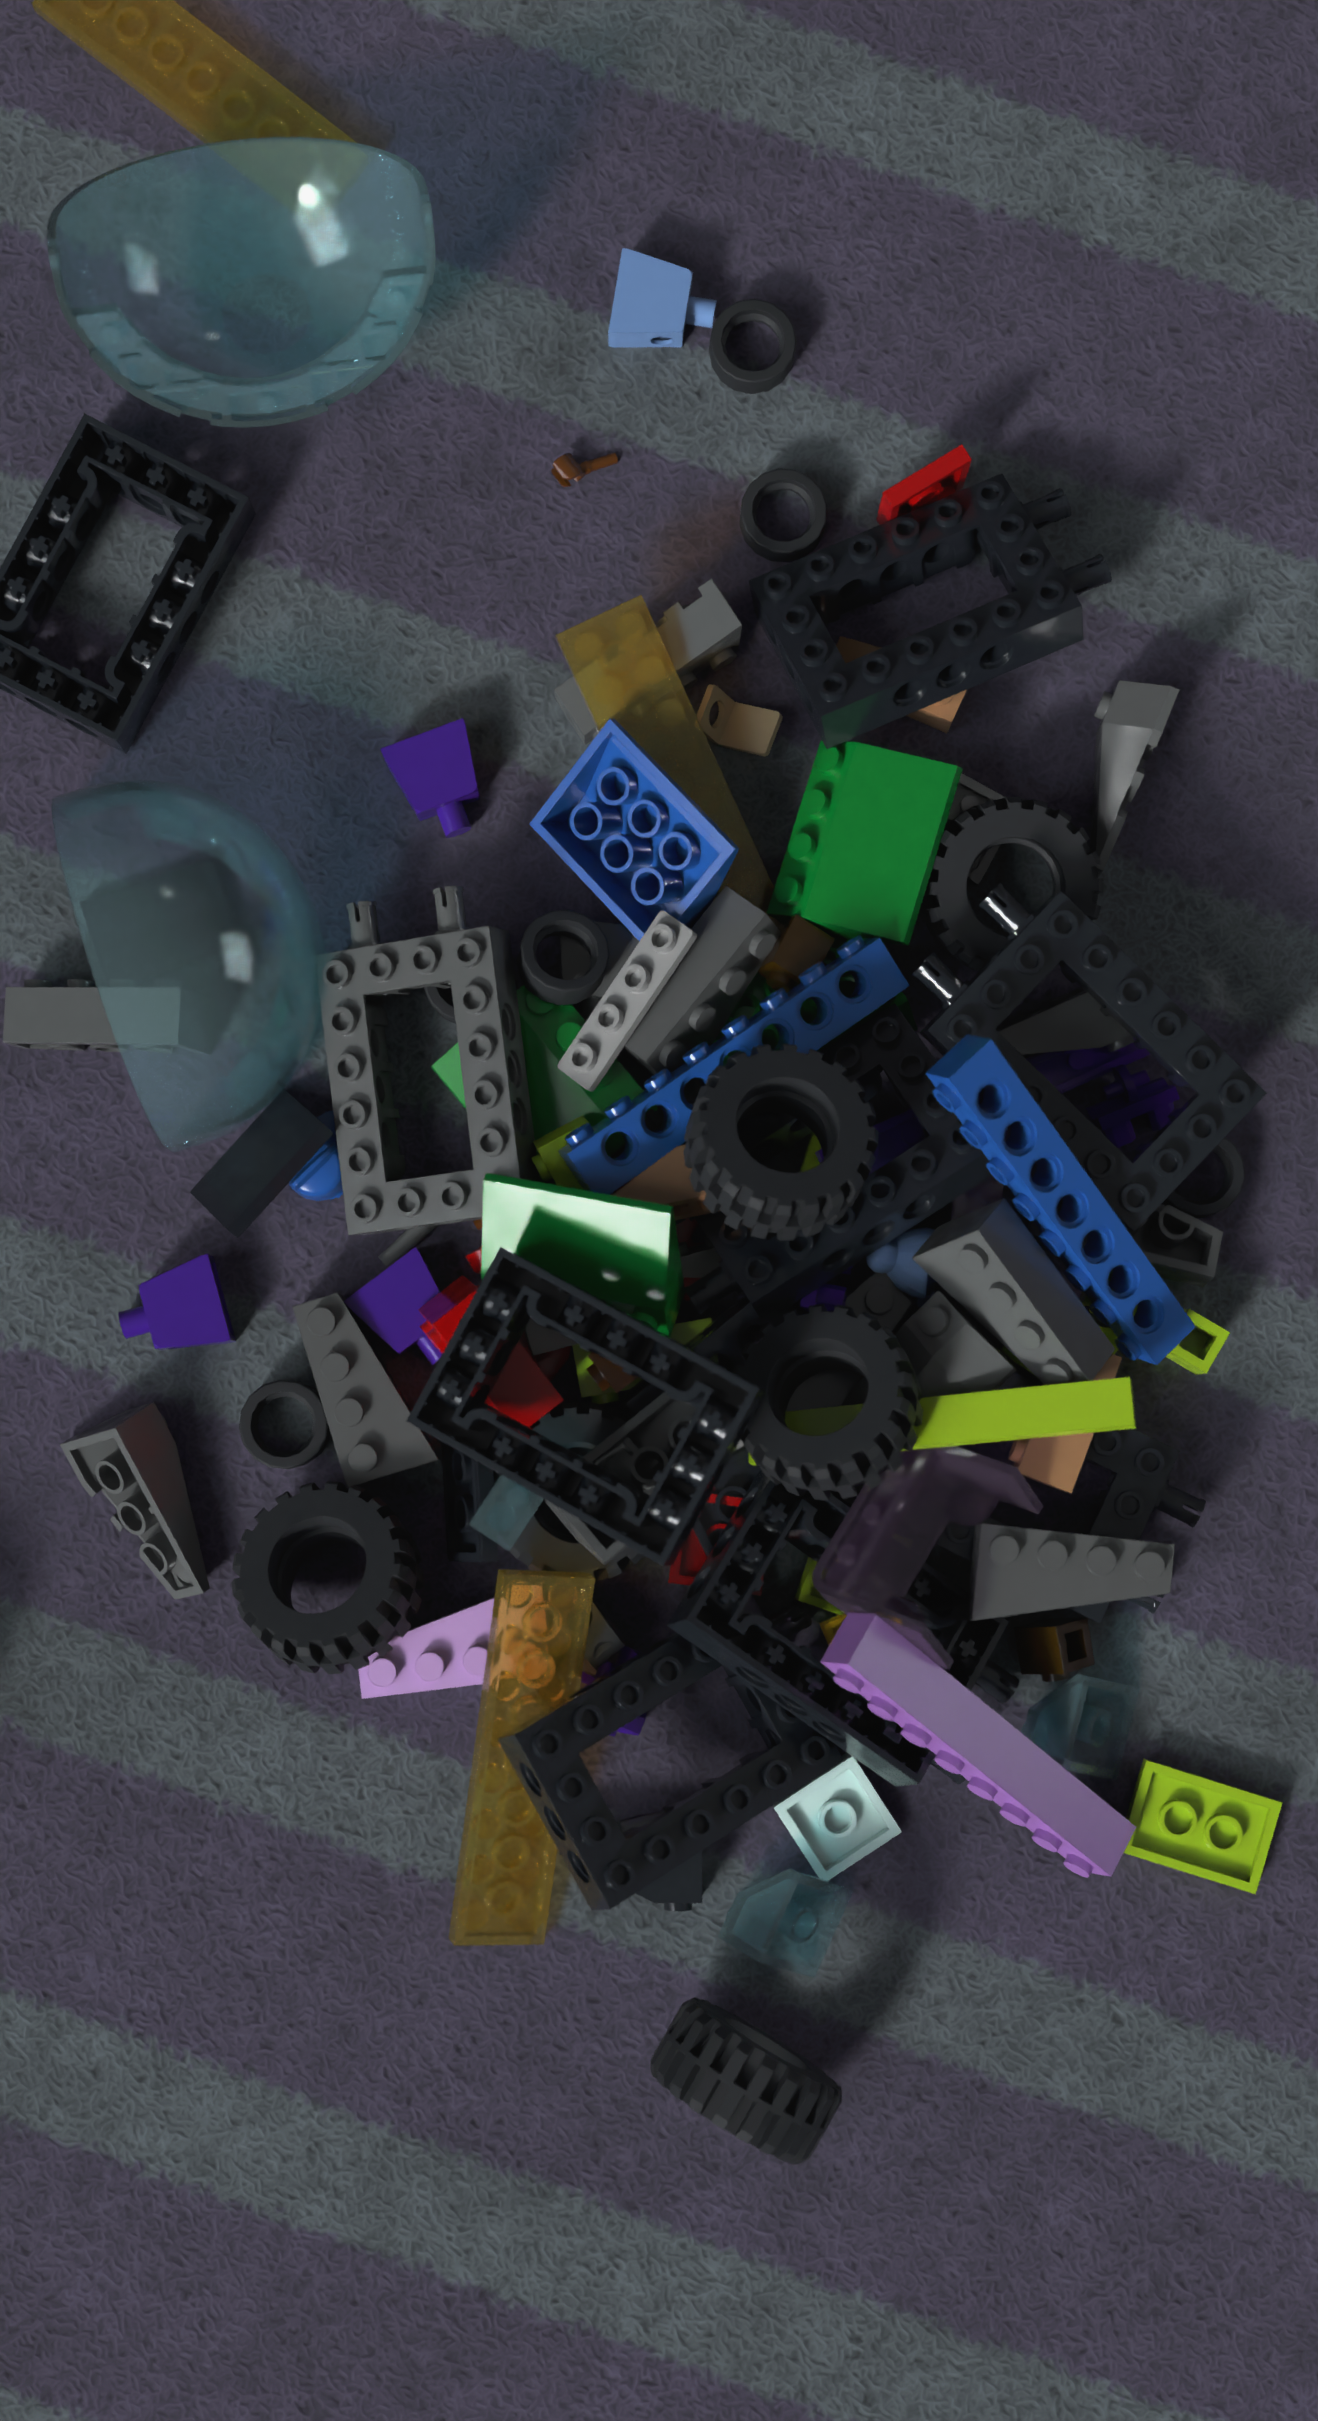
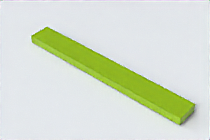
M1130 1377L921 1398L919 1403L923 1409L922 1424L918 1427L913 1426L918 1439L912 1450L1135 1429L1136 1419L1132 1380ZM864 1404L786 1411L785 1423L790 1430L802 1435H827L842 1429L852 1422ZM748 1452L749 1463L752 1466L756 1465L755 1461Z

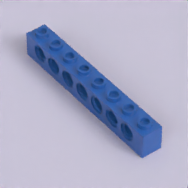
M861 935L845 942L836 950L839 954L838 958L826 966L823 962L816 963L798 976L801 981L799 985L787 993L784 988L773 992L760 1002L763 1009L749 1019H747L746 1015L734 1019L721 1029L724 1036L710 1046L707 1042H703L685 1053L682 1058L686 1063L671 1073L668 1069L661 1070L644 1082L643 1085L647 1090L631 1100L629 1096H624L604 1110L607 1117L598 1124L591 1127L589 1123H585L565 1137L568 1144L558 1152L583 1190L610 1195L674 1148L686 1142L684 1139L686 1127L695 1103L689 1104L684 1097L685 1084L690 1079L696 1078L702 1087H705L708 1076L717 1066H723L725 1056L731 1051L736 1053L742 1051L749 1057L753 1046L763 1045L761 1039L762 1032L768 1025H774L779 1033V1041L771 1051L779 1050L781 1044L784 1043L797 1045V1052L808 1054L810 1048L817 1051L910 986L881 939L865 938L863 940ZM846 971L851 973L855 980L854 991L848 997H845L839 989V979ZM807 998H811L817 1006V1015L809 1024L802 1019L800 1014L801 1005ZM658 1105L663 1111V1123L658 1129L650 1131L644 1122L645 1113L651 1106ZM619 1132L625 1141L624 1150L618 1157L610 1158L605 1151V1142L612 1133Z
M967 1034L926 1072V1075L936 1087L933 1090L935 1098L945 1109L954 1112L963 1125L960 1127V1131L964 1138L974 1147L981 1149L989 1160L986 1164L989 1172L997 1181L1009 1187L1015 1196L1013 1199L1015 1208L1026 1219L1033 1221L1041 1231V1234L1038 1236L1040 1242L1050 1253L1059 1257L1065 1264L1067 1269L1064 1271V1274L1070 1283L1078 1290L1085 1292L1092 1302L1089 1308L1093 1315L1101 1323L1110 1326L1117 1336L1114 1340L1117 1348L1130 1360L1140 1359L1158 1365L1196 1326L993 1041L988 1038ZM984 1087V1100L979 1106L978 1095ZM1010 1125L1011 1134L1009 1139L1005 1142V1131L1007 1127ZM1037 1162L1036 1173L1031 1178L1032 1166ZM1062 1198V1207L1060 1211L1057 1213V1205L1060 1199ZM1088 1233V1240L1083 1248V1240ZM1113 1269L1112 1278H1111V1280H1110L1109 1283H1108L1109 1274H1110L1111 1270ZM1138 1304L1137 1312L1133 1317L1134 1309Z

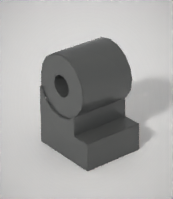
M583 1587L550 1613L569 1640L575 1644L596 1670L626 1646L601 1607ZM577 1608H581L569 1618L570 1614L574 1610H576Z

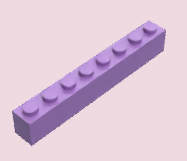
M848 1612L820 1661L835 1673L834 1681L842 1688L853 1693H860L869 1701L867 1707L873 1713L886 1720L895 1721L903 1728L901 1734L908 1741L920 1747H927L936 1754L934 1761L939 1766L954 1774H961L969 1781L967 1787L970 1791L986 1800H993L1002 1807L1000 1814L1016 1825L1025 1826L1034 1833L1032 1840L1049 1851L1058 1852L1065 1858L1063 1864L1069 1870L1087 1878L1091 1873L1111 1877L1136 1826L877 1614Z

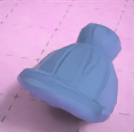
M929 1227L909 1229L866 1257L867 1265L872 1271L887 1273L898 1289L911 1297H915V1306L917 1308H920L934 1295V1279L912 1259L935 1231Z

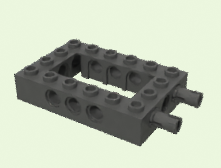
M445 886V890L441 887L433 889L439 931L434 932V935L390 943L380 942L376 901H359L358 905L356 903H349L346 905L349 915L352 946H349L348 950L315 955L348 1235H370L482 1219L483 1179L486 1173L540 1182L539 1172L531 1159L537 1153L533 1143L535 1137L509 930L492 926L467 927L463 886ZM429 986L445 989L451 988L473 1170L400 1180L405 1172V1157L400 1155L396 1119L400 1118L399 1109L394 1108L390 1073L394 1072L393 1063L388 1061L385 1026H389L386 1010L381 1004L369 1001L368 998L382 997L388 995V993L402 996L411 994V989Z

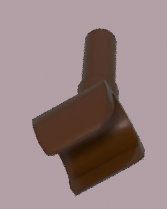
M615 452L578 464L571 453H566L553 462L554 468L551 472L560 485L570 487L572 485L568 480L574 479L577 483L592 471L617 464L618 459Z

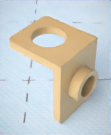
M709 684L694 720V727L714 744L765 757L771 750L783 716L778 711L735 702L718 686ZM717 701L719 713L716 722L711 726L709 723V713L712 705Z

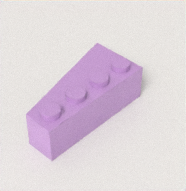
M542 1578L411 1628L403 1638L396 1634L388 1642L393 1648L383 1657L375 1652L368 1657L369 1665L358 1669L362 1699L552 1676L553 1668Z

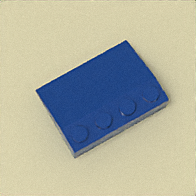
M610 718L529 823L639 941L657 914L662 910L691 929L712 904L740 849L614 718Z

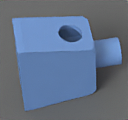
M622 248L608 331L609 347H682L686 324L707 328L713 327L717 300L691 296L693 272L691 270L631 249Z

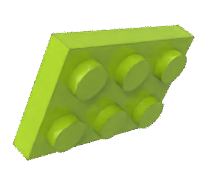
M1143 1758L1126 1815V1819L1135 1825L1136 1829L1124 1853L1256 1894L1282 1802Z

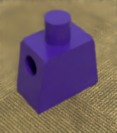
M463 718L380 748L388 769L420 822L438 815L446 838L461 835L472 828L463 805L479 800L480 795L468 733Z
M414 1247L344 1302L398 1354L402 1355L416 1344L432 1365L436 1364L441 1358L442 1353L432 1344L419 1327L426 1320L418 1310L440 1293L441 1290L423 1255Z
M210 1254L196 1257L141 1283L138 1286L143 1305L118 1312L120 1326L126 1339L151 1333L154 1347L158 1350L236 1342L214 1256Z

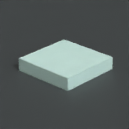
M847 1752L842 1755L843 1760L772 1805L823 1884L902 1833L856 1759Z

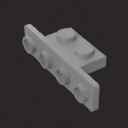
M663 910L660 911L559 1061L558 1069L586 1090L594 1091L696 940V932Z

